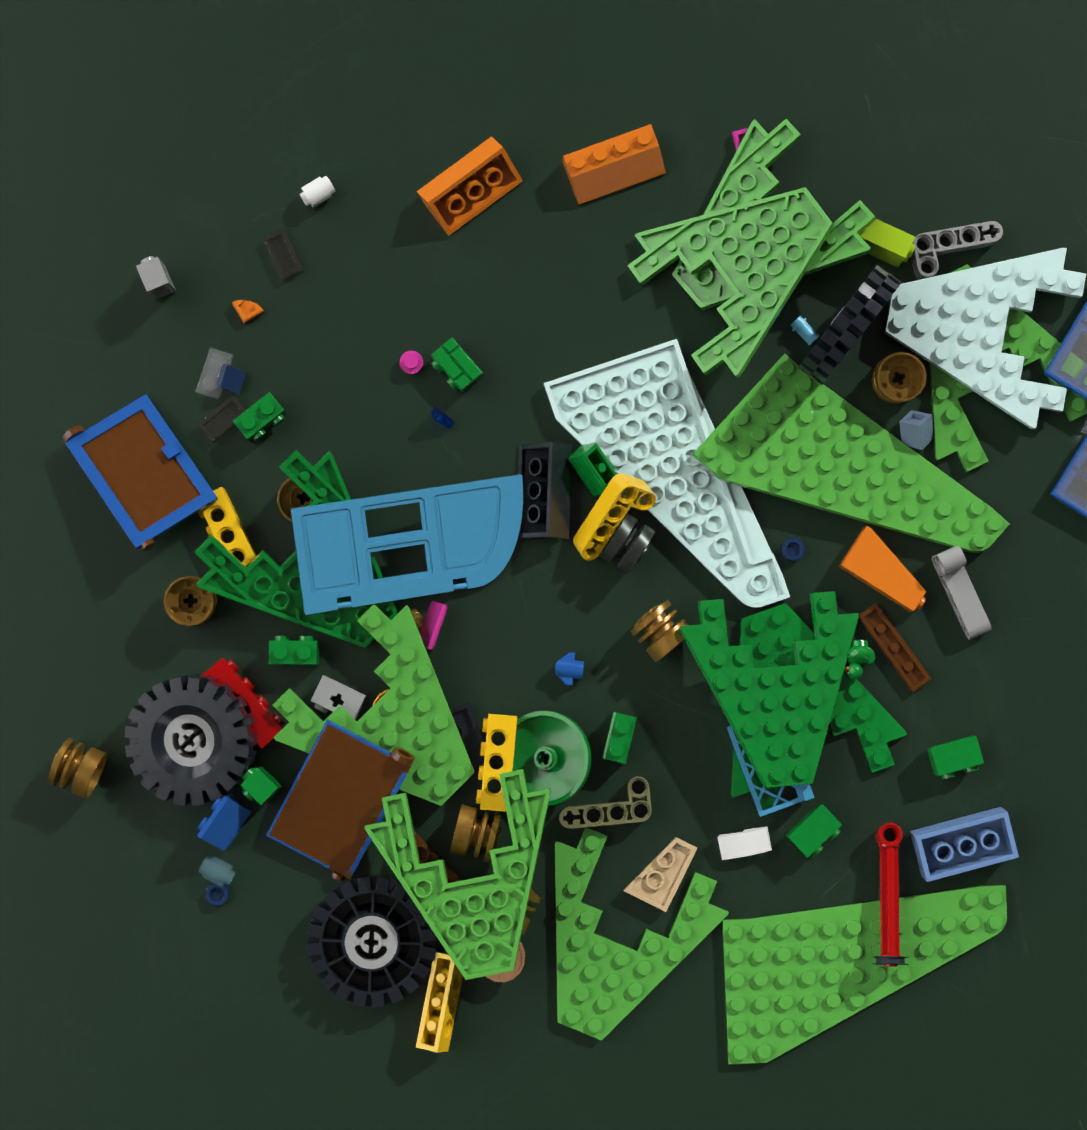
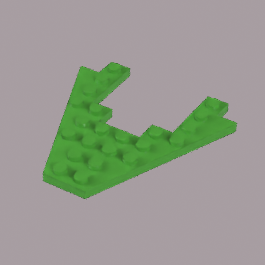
M967 264L953 272L970 269L971 267ZM1009 309L1002 351L1008 349L1010 354L1024 356L1023 367L1039 359L1045 371L1061 343L1023 311ZM1070 352L1060 370L1078 380L1086 364ZM929 362L935 460L938 461L956 452L965 471L968 472L988 462L958 401V398L973 391ZM1086 375L1085 379H1084L1083 382H1082V383H1083L1084 385H1086V386H1087V375ZM1048 377L1051 385L1064 387ZM1067 389L1063 409L1069 421L1087 414V401Z
M524 769L499 774L513 846L490 850L494 871L492 875L448 883L444 859L420 864L407 793L382 797L386 822L364 826L366 832L465 980L509 972L515 968L551 794L550 788L528 793Z
M585 827L577 848L557 840L555 842L557 1021L560 1024L602 1041L729 912L709 903L717 881L694 872L668 937L646 929L638 950H634L594 933L603 911L585 904L581 900L607 835Z

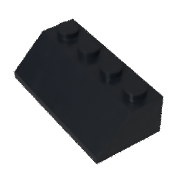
M555 442L519 445L518 475H522L523 510L518 538L569 539L572 464L568 457L572 455V445Z

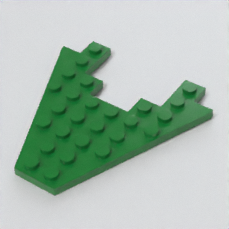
M295 450L279 466L312 499L307 506L351 500L331 451H328L313 466ZM212 534L195 550V554L211 568L196 583L201 589L364 648L374 639L357 621L373 604L308 615L304 614L296 551L279 566L262 550L245 566ZM370 552L373 579L383 578L374 554ZM350 596L337 598V603L351 601ZM393 601L375 604L390 620L398 614Z
M835 591L810 594L815 640L793 642L796 665L754 668L751 645L729 646L723 599L699 601L700 625L679 627L686 644L764 788L813 784L846 665L847 653L850 650L859 618L858 613L838 614Z
M786 603L742 618L740 622L739 645H751L754 668L796 665L793 642L815 640L811 629ZM843 672L829 723L832 735L836 736L855 729L871 773L895 765L887 742L906 736V731L857 679L853 680L849 678L846 672ZM738 743L740 751L742 752L743 748L741 744ZM734 746L731 782L732 798L750 792ZM744 753V755H743L744 761H745L746 763L752 765L751 762L749 761V759H748L746 753ZM746 766L750 775L752 768ZM754 771L751 778L752 783L762 788L763 785ZM778 787L765 788V790L778 795ZM755 788L757 796H759L760 790ZM763 792L759 801L762 810L772 807L776 798ZM779 799L777 805L783 803V801Z

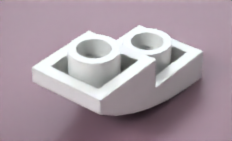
M767 827L745 829L743 832L721 834L717 837L722 860L745 857L772 850Z

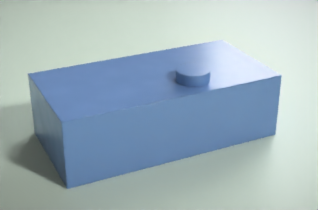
M1002 807L910 831L920 874L927 882L1019 857L1008 812Z

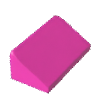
M432 601L429 605L420 631V636L426 649H434L448 609L445 604Z

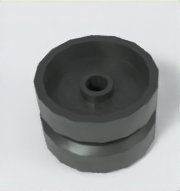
M628 513L600 555L602 559L611 563L618 554H623L617 564V568L626 574L640 561L655 533V530L647 525H643L634 535L637 530L635 527L638 524V519Z

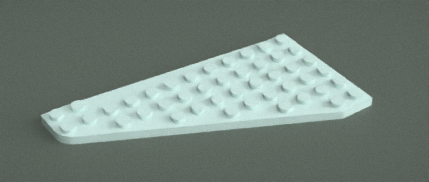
M677 339L544 383L556 421L581 445L596 442L613 466L615 472L627 474L645 481L656 496L655 505L648 509V511L742 604L751 608H759L790 597L783 574L770 550L742 487L719 480L692 456L715 428L686 367Z

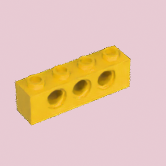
M220 487L213 491L218 500L198 512L201 519L206 518L209 525L205 527L208 535L212 534L233 555L237 552H242L244 554V561L242 563L247 566L256 557V553L225 488ZM217 510H223L224 518L220 522L213 520V514ZM227 531L234 533V540L231 543L223 541V535Z
M488 714V718L483 719L482 732L487 733L486 742H481L480 756H485L484 766H479L478 780H483L482 790L477 789L476 804H480V810L506 812L502 786L499 792L492 793L488 789V782L496 779L501 783L499 774L513 771L517 716ZM498 731L505 735L504 744L499 746L492 742V735ZM498 755L503 759V766L500 769L491 767L490 759L492 756Z
M435 952L416 1048L437 1053L449 1051L463 975L447 952Z

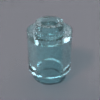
M206 856L198 873L203 875V878L222 888L225 884L230 885L236 872L232 871L233 865L215 856L212 858Z

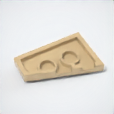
M675 837L623 891L666 912L697 847Z

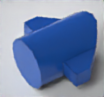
M569 652L556 662L555 674L566 686H572L573 679L582 680L584 661H576L575 653Z

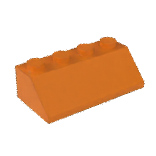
M651 124L563 156V165L578 205L666 174L660 147Z
M491 136L419 189L417 193L449 236L523 180L504 148Z

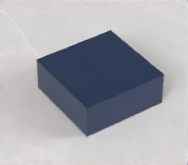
M223 364L216 386L234 394H240L247 372Z

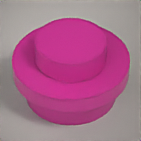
M416 351L405 352L400 358L401 369L407 374L418 373L423 367L422 356Z

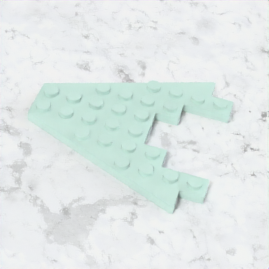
M1059 248L899 285L890 298L884 333L1030 429H1036L1039 408L1057 412L1063 411L1067 388L1021 380L1024 356L1001 352L1009 309L1032 312L1036 290L1081 298L1083 296L1086 274L1063 270L1067 248Z

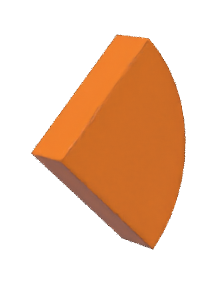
M237 300L232 302L244 324L264 313L263 309L252 301Z

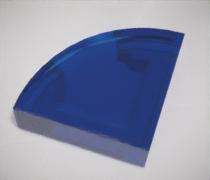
M436 407L430 413L432 419L447 429H451L455 424L450 417Z

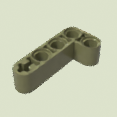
M641 776L632 777L627 783L628 801L567 806L559 813L560 823L565 828L573 829L646 821L651 816L652 811L649 784ZM641 780L645 785L643 792L639 794L634 793L631 788L633 782ZM638 804H644L647 808V813L643 817H637L634 814V808ZM615 806L623 809V816L620 819H613L610 815L611 809ZM594 808L600 812V817L597 821L591 822L587 819L586 815L590 809ZM583 809L582 816L585 823H580V818L573 819L571 824H568L567 820H563V816L567 815V811H571L572 815H580L578 810Z

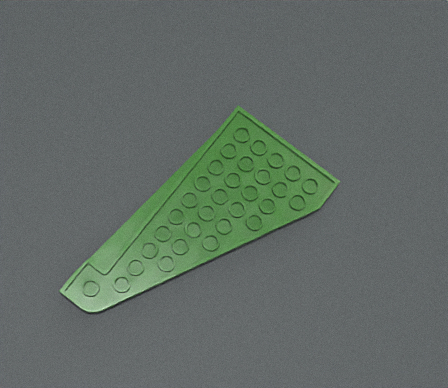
M786 354L775 363L692 454L693 457L721 481L948 547L958 545L962 551L969 553H979L989 548L1010 524L992 507L824 384L821 386L800 370L798 368L799 365Z
M975 886L900 897V956L908 957L905 958V963L908 965H898V967H883V965L872 964L876 963V958L872 957L881 955L880 900L756 918L723 919L728 1064L767 1063L994 937L1002 931L1007 922L1006 886Z

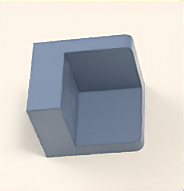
M911 410L899 421L901 441L908 447L923 450L933 440L932 414Z

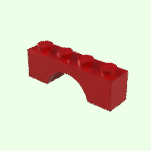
M221 658L200 677L209 675L218 678L217 683H227L235 689L233 693L242 696L246 700L256 724L252 725V731L257 732L258 745L264 749L275 740L274 737L284 728L285 722L277 713L273 715L268 709L270 704L262 695L258 697L252 691L255 687L247 677L241 678L237 673L239 670L238 666L231 659L227 661L225 658Z

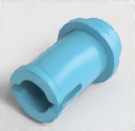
M800 315L791 324L792 331L795 330L809 346L820 335L805 321L806 318L803 319Z

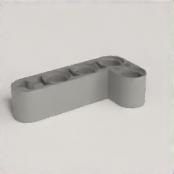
M988 221L917 235L912 243L916 247L911 256L915 276L919 280L933 277L939 269L938 255L994 245L1003 235L1002 226L996 221ZM989 230L990 233H994L995 235L991 237V235L984 234ZM962 234H970L973 241L971 243L965 242ZM940 237L947 238L950 246H942L940 244ZM917 242H925L927 250H919ZM921 264H928L931 267V273H924L921 269Z
M957 545L932 556L931 559L966 637L972 640L992 630L991 624L964 567L967 565V561L961 548Z

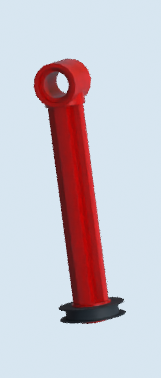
M886 823L879 827L875 833V840L880 853L881 955L873 956L872 958H876V963L872 964L883 965V967L908 965L905 963V958L908 957L900 956L898 848L903 833L901 828L895 823ZM885 830H890L894 834L892 842L885 840L883 835Z

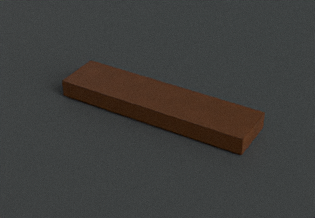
M874 603L859 614L858 620L911 693L932 679L877 603Z

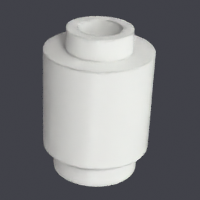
M324 176L323 178L318 177L301 187L303 192L299 195L306 206L311 205L314 208L331 198V194L336 191L328 177Z

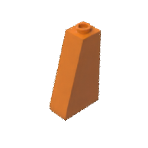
M865 526L839 567L907 611L919 610L926 600L923 597L926 590L870 527Z

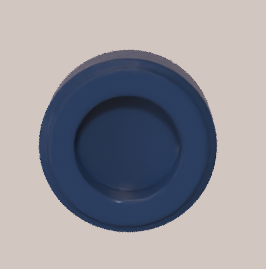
M789 538L781 546V554L788 561H797L805 553V545L798 538Z
M221 882L212 883L205 891V898L212 906H222L230 897L229 888Z

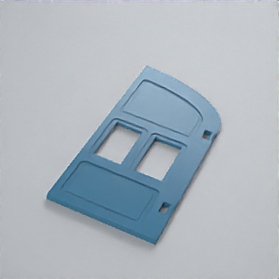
M522 475L292 508L291 517L304 614L308 615L347 607H358L451 592L459 589L476 588L491 582L507 565L518 539L523 510ZM419 502L422 530L368 538L365 510ZM424 544L427 571L373 579L370 552ZM453 579H466V583L453 585ZM350 596L351 601L337 603V598Z

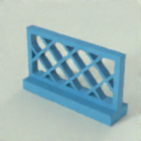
M726 727L760 817L815 798L810 784L792 786L795 788L798 797L789 801L780 797L784 787H781L778 795H775L765 790L764 786L760 788L754 785L751 778L755 770L752 765L744 761L743 755L745 751L744 749L742 752L740 751L738 745L740 742L736 740L732 727ZM746 766L752 768L750 775ZM755 788L760 790L759 796H757ZM763 792L776 798L773 806L762 810L759 802ZM779 799L784 801V803L777 805Z

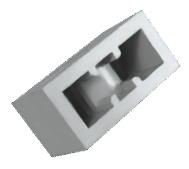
M150 256L140 261L141 264L136 266L147 293L154 300L176 292L166 266L158 257Z
M323 675L311 701L316 703L314 708L324 713H327L328 710L333 712L341 705L356 720L367 695ZM339 694H341V700H343L344 703L343 705L338 704L337 707H335V701H333L332 698L333 696L338 697Z

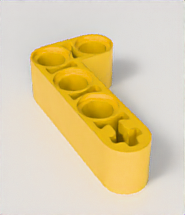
M623 473L615 475L574 536L573 544L583 559L590 561L597 558L630 507L639 510L652 508L656 502L655 494L643 480Z

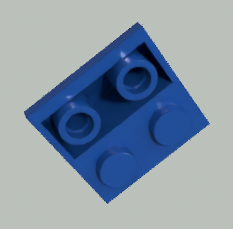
M231 794L218 798L211 807L214 811L212 815L205 817L197 828L200 830L197 837L223 851L229 848L254 811Z

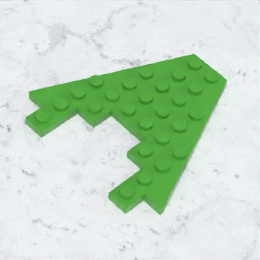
M755 119L751 122L703 215L767 198L781 185L767 168L802 139L801 134L787 119L781 122L769 134ZM861 200L833 223L832 230L804 275L857 258L872 251L871 247L859 234L876 220V217ZM680 259L672 274L702 311L723 304L735 295L712 261L692 275Z
M804 187L635 234V237L646 252L627 266L643 286L679 258L692 275L712 261L735 293L733 297L716 308L729 327L691 354V356L705 375L726 362L736 378H739L834 225L807 188Z
M373 604L357 621L391 654L374 671L390 689L358 721L341 705L323 721L289 688L273 704L289 721L274 739L310 753L328 719L389 752H392L394 747L403 748L415 757V760L399 790L442 806L475 771L410 608L406 605L390 620Z

